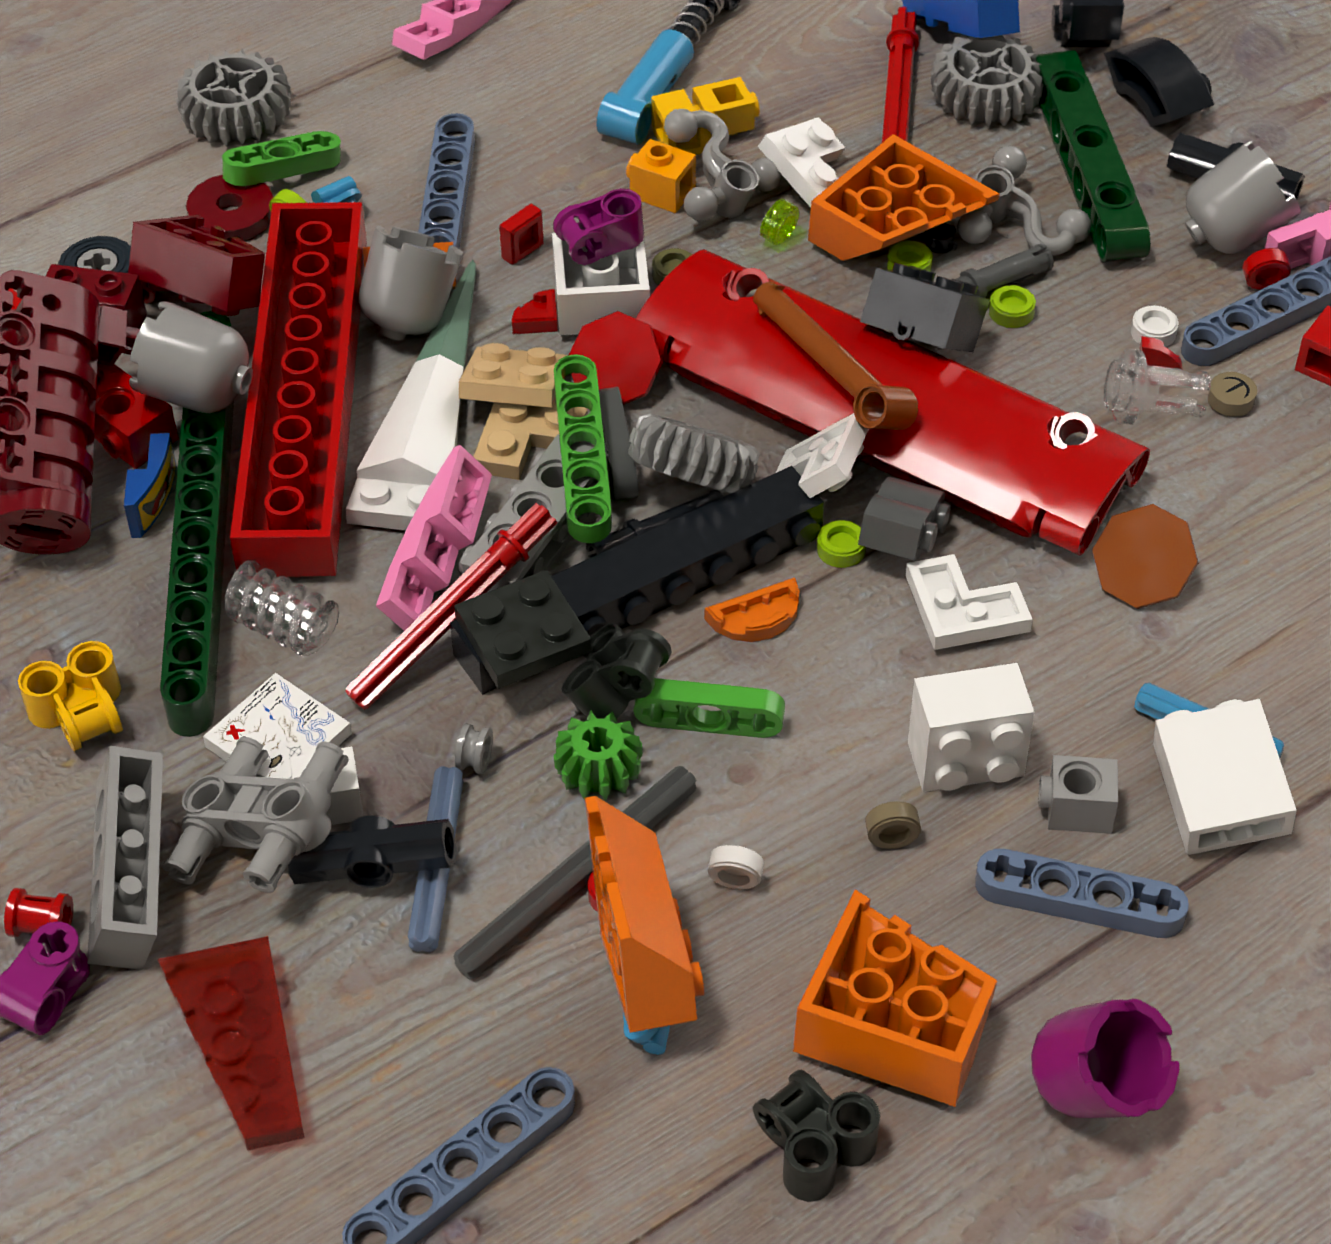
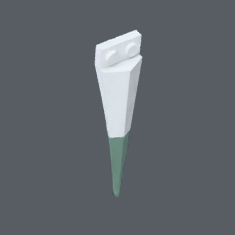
M473 260L465 269L445 306L441 320L432 330L356 470L357 480L345 509L347 524L406 530L432 481L452 449L457 446L461 408L459 380L465 369L476 277V264Z

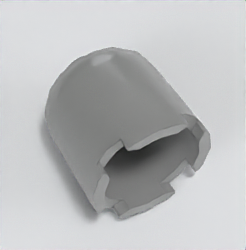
M1248 141L1198 178L1189 187L1186 194V209L1191 219L1185 223V226L1199 245L1207 241L1217 251L1225 254H1236L1267 236L1268 232L1285 225L1300 215L1301 209L1294 194L1287 199L1284 197L1277 185L1284 177L1260 146L1255 148L1252 141Z
M376 225L359 291L358 302L361 311L371 322L380 326L378 332L381 335L391 339L405 340L406 334L419 335L430 332L438 325L442 318L463 255L460 249L451 245L448 251L445 252L433 247L435 238L429 235L392 226L389 235L385 232V228Z
M160 302L158 304L161 313L156 320L146 317L137 334L130 356V361L138 364L137 377L133 376L129 379V384L134 391L202 413L222 411L235 400L238 394L243 395L246 393L252 380L253 369L248 367V347L238 331L170 302Z

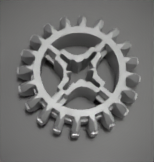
M1005 35L986 38L968 36L967 39L955 37L953 44L943 45L942 52L936 54L933 62L930 84L935 95V102L942 104L943 112H954L955 120L967 118L970 120L971 125L976 122H985L989 127L991 122H999L1001 125L1006 126L1008 119L1021 121L1023 114H1032L1034 106L1039 104L1040 98L1043 95L1044 84H1042V77L1039 75V65L1041 64L1037 63L1035 59L1038 54L1033 53L1031 45L1021 46L1019 38L1009 40L1005 38Z
M243 49L237 54H229L225 50L224 55L214 56L209 54L207 61L196 60L194 68L184 70V78L178 80V98L176 101L178 112H181L182 121L185 122L186 129L193 130L196 137L206 136L209 143L222 140L225 146L231 141H240L243 145L246 139L253 138L260 141L262 133L274 134L275 126L285 124V116L290 114V96L292 93L290 82L287 80L282 65L275 64L272 57L262 58L259 52L247 55Z
M651 413L639 416L636 427H633L629 439L631 444L628 455L636 463L652 468L657 472L668 474L671 477L719 491L723 490L733 493L750 485L751 481L755 479L758 469L757 461L760 453L751 444L669 417Z

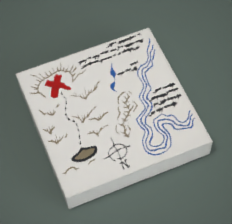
M275 673L203 736L205 747L226 762L235 749L240 737H249L257 740L264 746L262 750H267L269 756L263 762L255 777L289 779L292 778L289 757L315 753L317 745L324 741L339 746L352 734L350 722Z

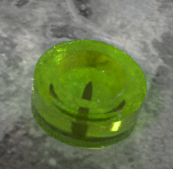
M784 198L776 201L762 221L760 236L774 245L783 243L797 225L799 208Z

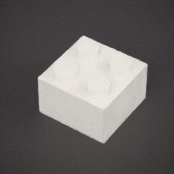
M552 233L559 335L579 334L583 325L616 311L636 318L650 297L644 239L639 246L633 249L615 253L589 265H579L570 257L567 242L562 241L555 233ZM584 246L582 249L584 252H587V249Z
M1018 663L914 678L908 746L923 792L940 789L950 791L966 785L991 781L1001 783L1025 776L1034 709Z

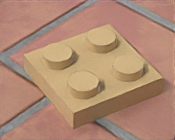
M489 343L482 347L477 346L459 380V399L552 408L556 399L554 366L558 360L568 355L555 354L554 350L544 347L522 351L511 350L507 345L500 343Z

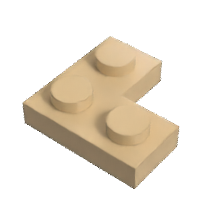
M494 402L473 457L492 476L520 480L531 446L547 449L555 437L559 435L556 402L553 403L552 408ZM574 407L568 410L567 413L573 417H583L588 415V409L585 407Z

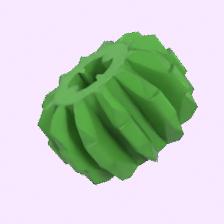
M590 711L587 721L583 722L571 717L568 730L558 731L554 767L557 770V774L562 775V782L565 784L566 790L579 787V792L583 799L592 792H599L606 801L611 789L626 793L629 780L638 779L641 771L640 757L643 756L642 742L639 736L634 735V729L630 721L617 723V718H615L613 711L604 719H598Z

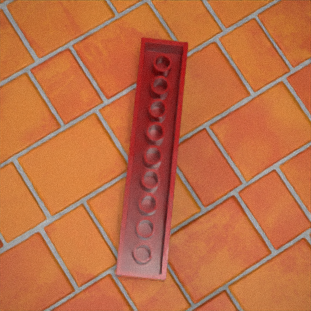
M362 202L272 203L252 360L253 376L248 391L230 532L237 577L336 576L361 313L358 301L364 275L363 247H367Z

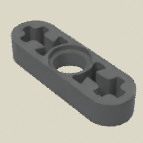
M619 387L599 389L605 452L609 453V482L613 500L638 497L635 461L628 455L631 442H629L630 437Z

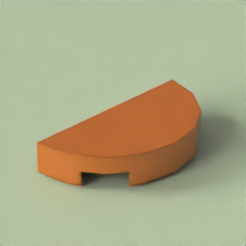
M794 577L704 608V620L716 632L732 640L755 642L771 639L786 631L797 617L800 591Z

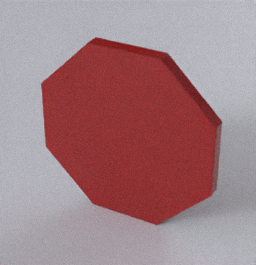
M619 311L583 325L569 355H583L590 358L595 363L597 369L599 389L619 387L623 405L648 395L663 363L652 326ZM580 373L571 374L574 383L587 379L585 375Z

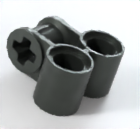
M610 623L600 628L590 637L592 652L583 655L587 661L576 667L568 675L562 686V692L586 717L592 711L598 719H604L613 711L615 718H618L627 708L629 701L650 695L655 685L654 675L660 666L668 662L672 653L668 641L657 632L640 628L625 634L617 624Z
M796 1070L789 1076L788 1085L769 1100L765 1098L759 1099L752 1107L753 1114L762 1130L771 1140L784 1148V1186L789 1194L798 1200L811 1202L819 1201L826 1197L834 1187L837 1163L848 1167L861 1166L869 1162L875 1155L878 1143L880 1112L875 1101L866 1094L855 1091L846 1092L832 1100L811 1075L803 1070ZM845 1126H856L864 1131L850 1133L842 1128ZM813 1160L820 1163L821 1166L807 1168L800 1165L799 1162Z

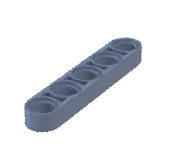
M447 114L442 116L435 125L418 230L419 233L434 237V243L453 242V245L460 249L475 147L474 124L472 119L464 114ZM453 131H461L465 133L461 136L454 137L445 135ZM447 159H458L461 161L451 165L441 163ZM445 187L457 189L452 193L444 194L437 192L438 189ZM439 216L453 218L451 221L444 223L432 221V219Z
M1331 256L1188 325L1182 340V356L1191 364L1198 366L1216 364L1322 312L1327 305L1331 306ZM1308 288L1317 291L1320 295L1307 296L1301 294L1298 290ZM1274 305L1281 307L1285 312L1272 313L1266 311L1263 307ZM1240 322L1249 326L1250 329L1240 331L1232 329L1228 324ZM1204 339L1212 342L1215 346L1202 348L1193 344L1192 341Z
M552 1067L540 1068L529 1074L356 1212L345 1223L342 1232L343 1244H354L355 1238L361 1232L368 1229H376L383 1232L387 1236L385 1244H416L569 1119L575 1107L574 1086L569 1075L560 1069ZM543 1087H556L564 1093V1100L555 1107H541L533 1100L534 1094ZM503 1121L514 1122L522 1129L518 1138L508 1143H501L492 1139L489 1135L490 1130L494 1125ZM456 1157H470L477 1163L476 1171L467 1178H452L445 1171L446 1165ZM420 1192L431 1197L433 1200L431 1207L421 1215H408L400 1209L401 1201L411 1193Z

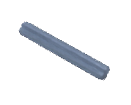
M441 766L434 773L427 821L449 819L454 829L455 839L463 788V773L457 767L448 768ZM450 868L418 871L408 931L409 947L416 952L423 950L430 953L438 947Z

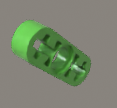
M314 131L232 148L222 155L223 179L232 185L250 186L333 168L341 161V140L334 133Z
M654 678L655 685L651 694L644 698L635 699L633 709L635 717L643 724L651 727L767 738L777 735L782 730L785 701L779 694L768 689ZM698 706H714L721 710L709 711L699 708Z

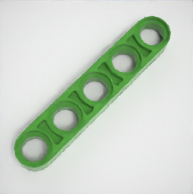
M573 354L561 358L554 366V387L567 528L569 534L575 540L582 543H595L605 539L610 534L612 528V509L597 369L595 363L590 358ZM572 373H580L587 377L586 380L578 383H570L563 378ZM574 407H585L591 411L583 417H573L567 413L568 410ZM587 441L592 443L594 448L586 452H577L572 450L570 446L576 442ZM584 476L593 477L599 481L596 485L588 488H582L573 483L576 479ZM588 512L599 514L602 517L599 522L594 524H583L577 520L578 516Z

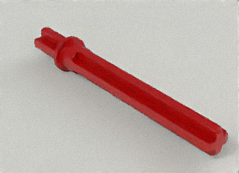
M906 7L898 8V14L892 15L891 31L886 38V46L889 49V64L882 143L892 134L908 142L914 52L919 47V36L916 33L917 14L916 12L908 13Z
M535 503L507 531L501 529L497 533L499 539L347 686L346 693L348 697L364 710L377 701L450 629V622L456 620L454 605L487 593L520 560L526 562L529 559L528 552L557 524V520L550 515L549 510L543 505L540 506L538 503Z

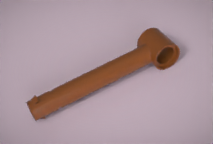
M766 282L756 290L753 301L758 306L760 315L763 317L769 316L786 334L855 398L853 404L854 416L861 426L872 429L905 430L914 423L918 414V402L915 394L910 389L887 386L879 382L782 291L785 286L776 285L774 282Z

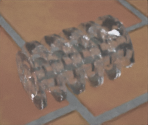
M247 560L240 565L231 578L225 595V610L227 616L232 621L243 623L251 631H259L265 638L273 639L285 648H291L300 656H309L322 648L332 636L338 624L339 607L334 600L327 601L324 604V597L320 593L312 592L308 595V589L304 585L295 584L292 587V581L288 577L279 576L276 578V573L272 569L263 568L261 570L258 562L254 560Z

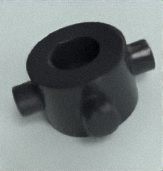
M942 223L924 231V234L928 235L926 246L937 254H945L951 250L955 251L958 247V243L954 241L956 228L953 225Z

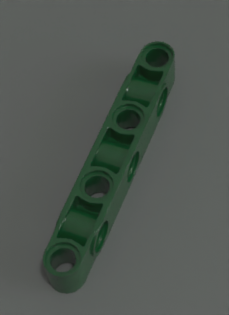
M1070 50L1038 54L1035 59L1037 63L1041 64L1039 65V75L1042 77V84H1044L1039 106L1078 207L1087 213L1091 220L1090 235L1099 258L1105 262L1147 257L1151 244L1147 220L1077 52Z

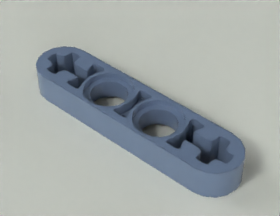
M1008 849L989 850L980 857L977 863L975 887L985 900L995 904L1156 938L1175 936L1182 930L1189 908L1188 899L1180 888L1167 882ZM996 871L1007 873L1004 882L994 880ZM1024 875L1031 876L1029 889L1022 887ZM1057 879L1066 884L1069 891L1061 896H1051L1043 892L1039 884L1043 880ZM1101 890H1110L1117 893L1123 903L1113 908L1104 907L1095 901L1093 895ZM1133 898L1140 899L1138 911L1131 910ZM1157 904L1168 906L1167 916L1156 914Z

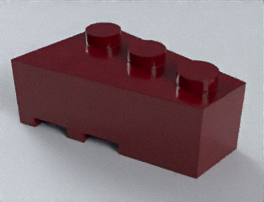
M200 215L133 222L128 273L138 274L140 280L146 281L147 288L156 291H173L179 294L181 301L208 304L212 306V312L225 316L239 315L241 309L259 307L265 259L264 252L238 237H231V242L223 239L224 229L219 226H211V231L204 228L205 218Z

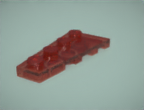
M268 936L158 959L161 973L247 1151L305 1138Z

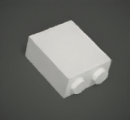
M1238 699L1228 700L1217 705L1215 708L1193 713L1188 710L1175 711L1163 719L1155 721L1153 746L1187 855L1292 834L1297 810L1260 699L1246 702Z

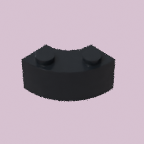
M1060 0V5H1053L1052 30H1059L1061 47H1110L1112 40H1119L1124 1Z
M1149 37L1104 53L1117 94H1127L1134 99L1144 111L1151 127L1176 120L1214 105L1211 96V83L1208 77L1200 73L1190 58L1169 40Z

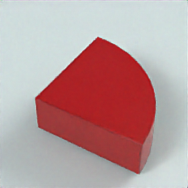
M555 289L533 294L531 301L514 310L512 334L558 332Z
M1141 336L1136 365V381L1183 383L1181 358L1170 349L1164 347L1163 341Z

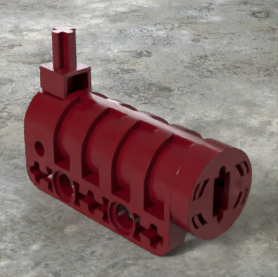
M21 270L6 271L0 276V544L9 549L29 554H61L82 547L89 541L91 536L97 363L113 366L121 353L131 355L140 329L127 326L126 310L104 305L99 306L97 297L80 285ZM9 288L17 290V297L22 299L16 310L11 309L13 306V293L8 291Z

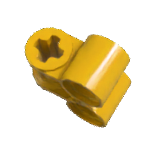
M88 641L75 646L68 654L67 666L63 668L52 661H38L25 667L18 678V685L25 709L32 724L48 729L61 726L66 740L73 751L81 749L82 742L110 730L114 734L123 731L118 712L113 703L120 695L121 685L112 650L106 644L99 641Z

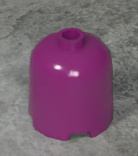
M1113 999L1069 1009L1045 1023L1037 1033L1031 1053L1032 1075L1039 1093L1053 1109L1073 1118L1139 1117L1149 1111H1156L1164 1106L1174 1092L1180 1065L1178 1061H1172L1171 1046L1167 1038L1168 1035L1173 1033L1171 1026L1156 1008L1140 999Z

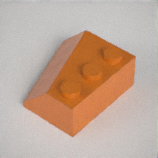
M892 134L811 201L808 241L844 261L885 248L998 201L1000 193Z
M585 797L600 935L629 1031L632 1033L696 1021L695 997L704 995L702 972L699 962H693L687 929L682 930L678 902L676 898L672 897L656 833L599 797Z
M855 889L797 1008L793 1052L955 1107L976 1056L997 980L945 946L938 945L932 947L911 933L912 925L896 915L890 919L870 907V898Z

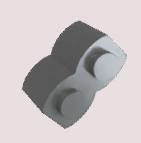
M887 477L878 495L876 494L872 497L864 512L858 545L917 561L923 551L929 553L932 551L937 533L943 534L946 529L951 511V506L944 504L946 492L894 477Z

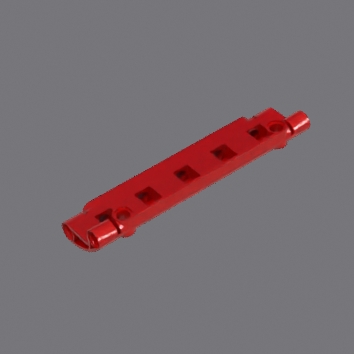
M705 249L689 256L663 279L636 316V319L652 326L663 361L667 362L682 377L809 437L854 413L853 404L855 398L786 334L769 316L763 317L760 315L758 306L753 301L754 296L746 297L750 291L758 289L766 282L785 285L768 278L760 269L745 268ZM785 286L782 290L879 382L887 386L906 387L917 398L918 414L914 423L905 430L869 428L862 443L864 448L856 459L898 479L946 492L945 501L1020 536L1031 538L1033 534L1035 535L1039 532L1040 538L1079 556L1088 549L1123 484L1132 488L1141 478L1150 457V449L1094 424L1086 415L1077 412L1069 413L911 341L899 340L893 333L860 322L861 319L788 286ZM1081 432L1087 435L1084 442L1079 445L1065 444V440L1073 433Z

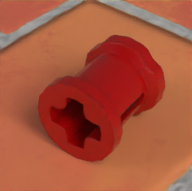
M14 888L9 894L5 907V933L10 937H19L22 933L33 934L39 927L49 922L60 921L71 925L74 913L72 896L65 893H59L56 898L28 895L26 889Z

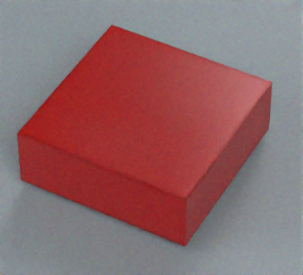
M532 203L499 225L501 258L514 265L544 244L542 210Z

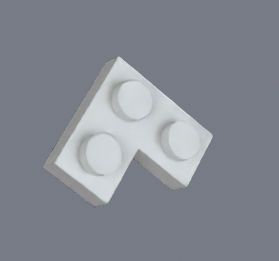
M819 117L766 134L758 145L763 154L775 164L777 170L810 207L811 201L839 179L833 168L826 163L837 160L845 147L836 138L833 130L823 123Z
M853 413L787 449L776 472L793 466L801 475L798 485L809 498L827 489L829 492H834L850 480L852 476L851 469L856 457L864 448L862 443L869 428L861 426Z
M954 554L907 563L906 578L934 650L1031 632L1032 617L1017 582L969 591Z

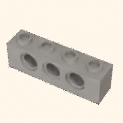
M559 435L555 437L546 450H541L537 454L530 472L523 481H518L514 484L506 504L499 513H494L490 516L482 536L474 546L466 548L460 559L459 572L463 574L499 539L497 533L501 529L507 531L535 503H538L540 506L543 505L549 510L550 515L557 520V524L528 552L529 559L526 562L520 560L489 591L541 571H549L573 538L567 528ZM580 442L570 446L572 450L577 452H586L593 449V447ZM606 453V462H607V471H608V481H609V453ZM584 476L576 479L573 483L576 486L588 488L596 485L599 481L593 477ZM590 512L581 514L577 520L583 523Z
M109 746L96 783L87 964L142 970L157 937L163 753Z

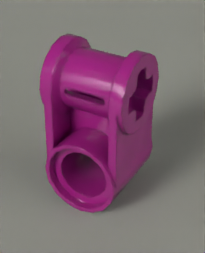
M629 189L612 190L603 196L564 208L554 219L553 229L557 237L562 241H566L569 245V254L572 260L579 265H589L599 259L633 249L641 244L644 239L642 201L635 191ZM574 218H578L580 222L577 223ZM584 246H585V248L587 249V252H584V251H583L582 248H583Z
M60 921L49 922L39 927L32 934L29 942L10 967L0 975L1 1018L37 1035H44L54 1027L63 1009L79 987L87 980L90 973V964H87V957L80 950V939L75 928L68 923Z

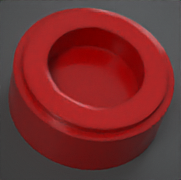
M1277 248L1262 249L1251 254L1242 266L1248 286L1258 290L1288 277L1291 273L1286 253Z

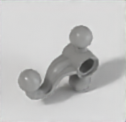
M680 108L674 109L666 116L664 130L668 138L675 142L683 143L690 141L696 135L698 128L707 129L712 134L711 139L707 142L702 152L703 171L712 189L700 186L693 188L686 194L684 209L692 219L706 221L716 213L726 218L739 217L744 212L755 189L766 192L774 190L780 184L782 174L767 157L758 158L750 165L742 160H730L722 153L729 141V131L724 121L716 114L703 110L690 112L687 109Z
M1010 145L1001 147L994 154L992 165L980 169L975 177L976 181L1000 193L999 200L962 215L957 225L958 232L963 240L971 244H978L984 242L990 236L993 228L992 223H998L1006 217L1020 219L1024 221V234L1029 246L1032 248L1040 243L1045 244L1047 248L1045 251L1040 252V254L1050 250L1052 256L1063 254L1069 251L1075 243L1082 242L1090 234L1092 226L1087 213L1081 209L1072 208L1065 210L1057 220L1056 227L1059 236L1056 238L1044 236L1042 233V218L1036 203L1027 193L1014 186V179L1019 178L1026 169V156L1021 149Z

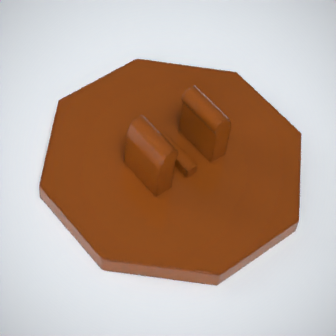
M1154 504L1113 515L1092 549L1102 589L1136 609L1178 598L1199 564L1188 522Z

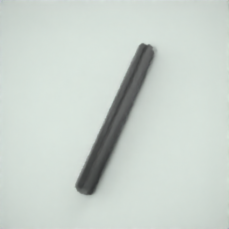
M677 766L622 812L651 829L696 791V778L683 766ZM590 840L584 843L458 949L453 956L457 969L469 979L476 978L586 885L593 872Z

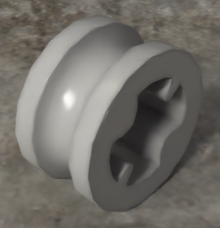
M465 723L463 725L456 745L455 767L465 770L467 766H472L475 773L483 774L486 771L493 745L492 728L483 727L481 731H475L472 724Z

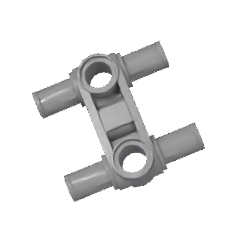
M240 737L235 749L219 772L199 778L185 791L182 798V807L187 812L182 819V829L184 832L170 857L164 862L163 869L169 872L168 875L175 881L189 885L194 883L197 873L213 848L226 846L258 849L250 865L244 870L243 877L249 880L248 883L257 890L266 893L274 892L280 877L293 856L316 848L329 835L331 820L326 815L331 806V796L329 793L343 767L347 765L349 761L348 756L342 755L344 751L337 745L324 741L317 745L315 753L300 777L294 779L255 777L269 754L267 750H262L264 746L257 740L249 737Z

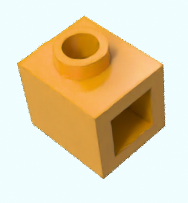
M649 139L639 153H634L627 164L626 176L630 181V190L635 191L644 203L677 213L684 204L686 194L696 187V154Z

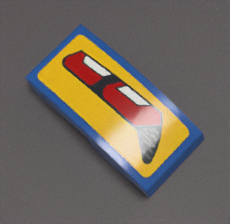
M170 433L150 434L147 469L127 470L124 509L131 538H141L151 528L162 512L171 493L177 465Z

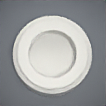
M1155 305L1142 307L1133 315L1131 336L1138 344L1141 342V336L1159 339L1164 342V347H1167L1176 339L1179 324L1178 318L1165 307Z
M735 845L719 846L711 852L708 874L716 883L724 887L739 890L750 889L761 882L764 860L758 853L745 847Z

